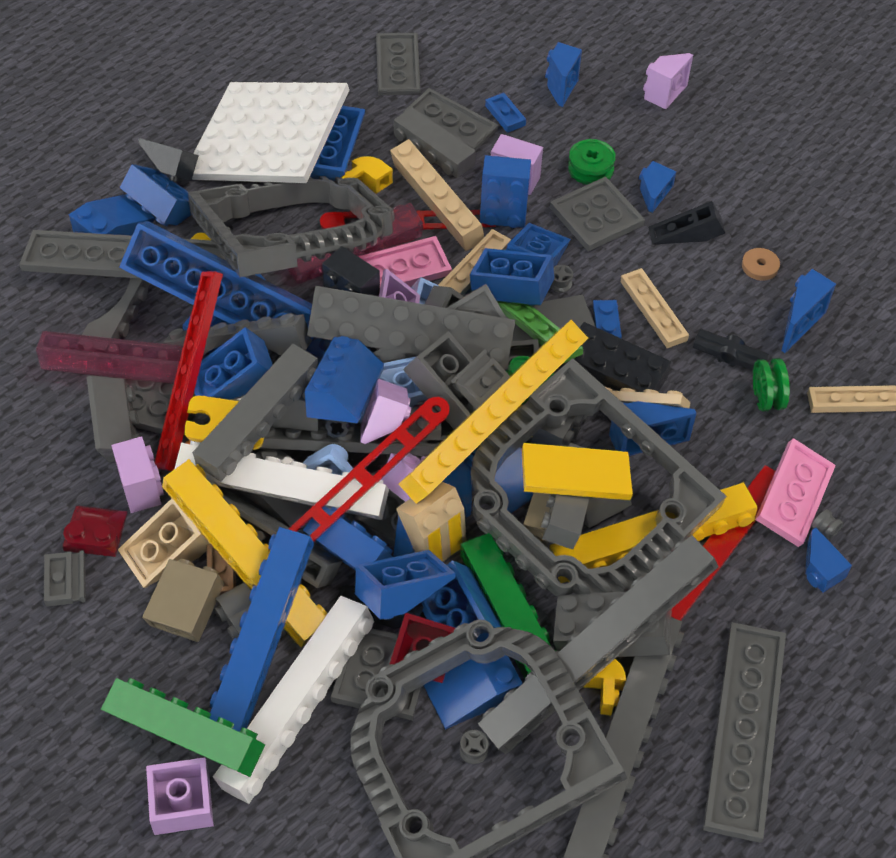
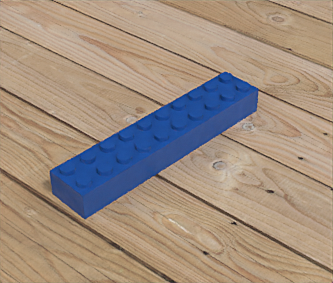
M149 221L137 224L119 268L194 305L201 273L216 271L223 274L213 313L214 316L230 324H235L241 320L251 322L263 317H271L273 319L280 318L282 315L292 313L294 316L303 314L309 328L312 310L311 303L256 275L239 277L226 260ZM311 337L312 342L305 351L317 357L319 365L332 340Z

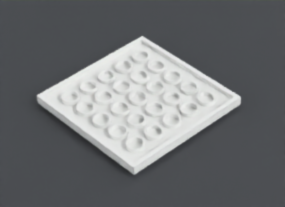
M230 82L193 153L199 155L192 179L307 183L349 92L348 84Z

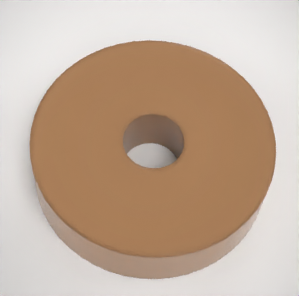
M754 248L747 251L742 260L743 271L749 277L756 280L772 279L776 276L780 267L777 255L764 248Z

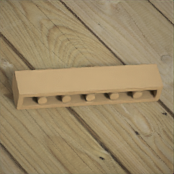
M409 139L391 149L390 152L394 166L428 207L434 211L438 219L447 227L448 231L463 249L467 251L474 248L484 238L482 224Z

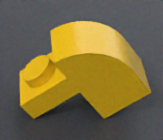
M368 156L352 160V170L347 171L341 177L357 178L376 194L393 183L392 168L382 160Z
M614 659L584 686L586 688L601 689L600 714L612 715L613 706L617 707L619 690L623 691L626 682L625 671L622 665Z

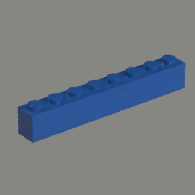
M279 527L277 534L272 535L268 547L270 550L267 560L264 559L259 569V575L261 576L257 586H253L250 593L249 601H251L249 610L243 613L240 620L241 631L239 637L234 638L230 647V654L232 655L229 664L223 666L220 674V681H222L218 692L215 691L210 701V708L212 709L209 719L217 721L218 717L234 723L233 729L239 732L242 727L248 728L314 546L310 536Z

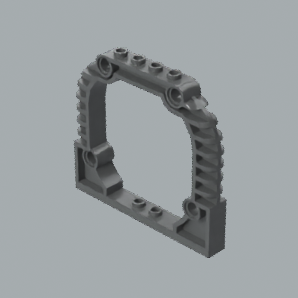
M319 176V179L309 177L307 183L277 182V184H272L271 182H265L264 186L261 187L257 184H252L250 189H246L242 184L188 192L190 214L239 277L298 267L297 259L301 258L304 262L311 261V256H316L319 260L324 259L325 254L330 253L332 255L341 246L352 253L353 248L363 251L366 249V243L374 246L377 244V238L382 240L384 236H389L393 233V222L395 220L393 209L357 178L335 177L334 183L325 176ZM312 202L330 203L335 208L349 209L360 219L354 223L292 235L272 233L266 236L233 235L230 228L224 224V222L231 218L246 217L250 212Z
M573 358L535 390L524 405L508 417L480 444L471 466V484L475 496L472 514L477 521L478 527L484 533H490L496 539V543L504 552L508 551L513 555L517 565L524 571L528 570L541 588H547L557 597L558 595H570L573 592L575 594L629 591L632 583L638 577L646 576L652 570L657 560L662 557L666 558L674 551L675 545L680 540L688 539L722 507L727 497ZM556 408L559 409L561 412L555 413L551 411V409ZM601 410L621 429L624 436L629 439L632 438L640 446L642 452L647 456L653 457L672 475V478L669 482L670 498L662 502L656 515L655 521L657 526L617 562L606 567L588 569L573 556H555L507 510L509 503L507 494L495 481V475L503 462L545 425L558 428L565 424L568 416H593ZM489 504L492 506V509L485 510L480 505ZM665 513H673L676 518L671 519ZM557 577H566L569 583L562 584L557 580Z
M479 619L470 624H461L448 636L438 637L432 640L428 647L420 651L416 650L408 653L404 660L399 663L383 667L379 674L373 676L367 682L365 691L368 698L358 710L357 718L351 730L350 749L354 767L382 824L383 832L396 858H486L627 779L619 760L553 648L530 632L512 629L511 627L493 628L491 623L486 620ZM480 634H489L485 641H476ZM506 655L526 664L538 678L563 724L556 733V740L561 752L566 756L564 770L560 778L565 791L536 807L528 806L518 812L517 818L509 822L504 820L495 824L491 828L492 831L461 848L454 838L434 833L432 822L422 811L418 809L409 810L385 760L381 745L385 721L403 710L407 703L408 693L470 659L477 663L487 664ZM388 688V692L384 697H377L379 690ZM577 735L580 737L579 742L574 746L565 744L569 736ZM416 821H422L421 830L415 834L411 833L410 828L412 824Z

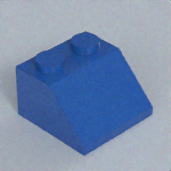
M558 42L554 50L551 49L548 53L547 62H549V67L547 68L545 78H548L547 87L557 104L563 107L579 80L582 49Z

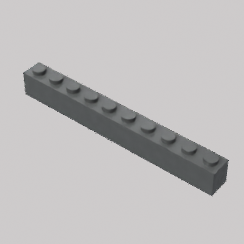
M693 535L688 539L680 540L675 545L674 551L666 558L662 557L657 560L652 570L646 576L638 577L632 583L629 591L624 595L621 594L615 597L610 603V607L604 613L595 615L589 621L587 628L581 633L577 632L572 635L567 642L568 644L562 650L555 651L578 691L719 567L715 558ZM533 672L526 676L525 682L519 688L510 690L504 696V701L496 708L492 707L483 714L482 720L478 723L495 746L504 754L510 752L555 712L553 705Z
M671 618L670 655L634 657L606 736L609 745L625 771L627 779L582 804L564 858H609V855L604 854L607 844L611 846L614 844L618 829L613 826L616 818L622 820L627 805L626 802L622 801L624 793L631 794L636 777L631 776L633 767H640L644 752L639 750L641 743H648L653 728L648 726L650 717L656 719L661 703L656 702L658 693L661 695L665 693L669 679L664 678L666 670L672 672L677 657L672 655L674 647L680 648L684 633L680 632L682 625L680 620Z

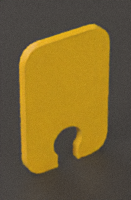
M194 396L190 399L188 413H205L209 416L210 422L205 425H199L192 421H186L185 436L191 441L202 442L239 401ZM260 438L256 442L253 450L259 449L263 445L264 438Z

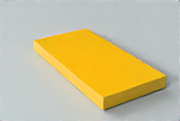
M523 443L524 492L631 500L633 493L628 452Z

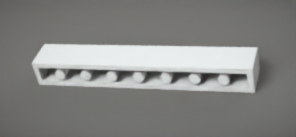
M201 442L181 443L175 469L188 459L196 465L192 452ZM250 453L248 456H244L238 462L234 472L231 475H227L221 482L206 472L205 478L211 485L216 484L220 487L314 506L349 472H342L341 476L332 474V470L328 468L317 467L316 470L307 469V465L300 462L292 461L291 465L281 463V459L266 456V459L263 460L256 458V454ZM354 478L325 507L328 509L332 507L338 509L362 485ZM380 480L345 513L382 520L389 488L383 484V480Z
M343 596L339 597L247 728L258 734L256 740L266 744L251 777L221 765L213 778L222 790L248 804L261 791L263 783L271 771L276 769L284 752L294 743L296 735L302 726L309 721L311 713L317 704L325 698L328 688L340 676L350 656L355 654L363 637L372 629L374 620L367 606Z

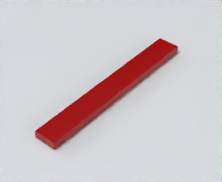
M216 271L202 272L154 462L155 466L157 465V468L161 470L173 471L175 469L188 419L189 402L193 398L223 274Z
M766 465L747 488L757 505L756 516L776 472ZM756 520L745 527L738 526L729 529L723 534H712L703 547L715 558L719 567L672 608L671 618L680 621L684 618Z

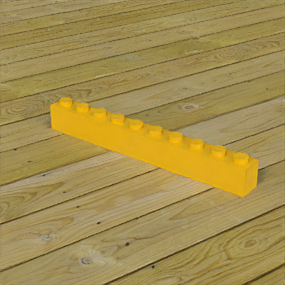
M572 320L566 323L398 485L416 504L428 496L562 365L588 337Z

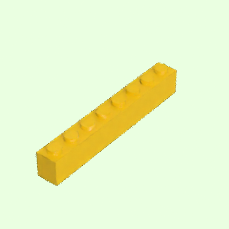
M188 459L163 478L162 488L249 589L252 590L253 586H257L261 577L259 569L264 559L267 560L269 556V545H263L257 538L258 534L253 526L250 524L246 525L240 518L238 509L233 504H228L224 500L220 488L216 484L211 485L205 478L204 470L198 464L194 465ZM302 584L298 587L284 626L286 632L300 647L308 643L327 616L325 609L319 604L315 605L309 598L310 593Z
M744 482L720 490L727 497L722 507L692 534L698 542L712 534L720 535L731 528L745 527L755 520L757 505ZM658 510L582 534L573 550L555 543L549 546V550L555 556H573L588 569L610 566L627 555L657 526L655 519ZM665 513L671 519L676 518L673 513ZM558 577L560 583L569 582L566 577Z

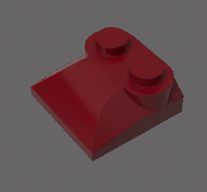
M76 505L70 523L64 528L63 535L65 540L62 546L63 551L76 553L84 551L85 554L116 557L128 511Z
M405 613L390 664L395 665L404 660L408 653L416 650L420 651L428 647L429 643L438 637L448 636L454 632L455 628ZM446 673L435 678L433 681L443 683Z

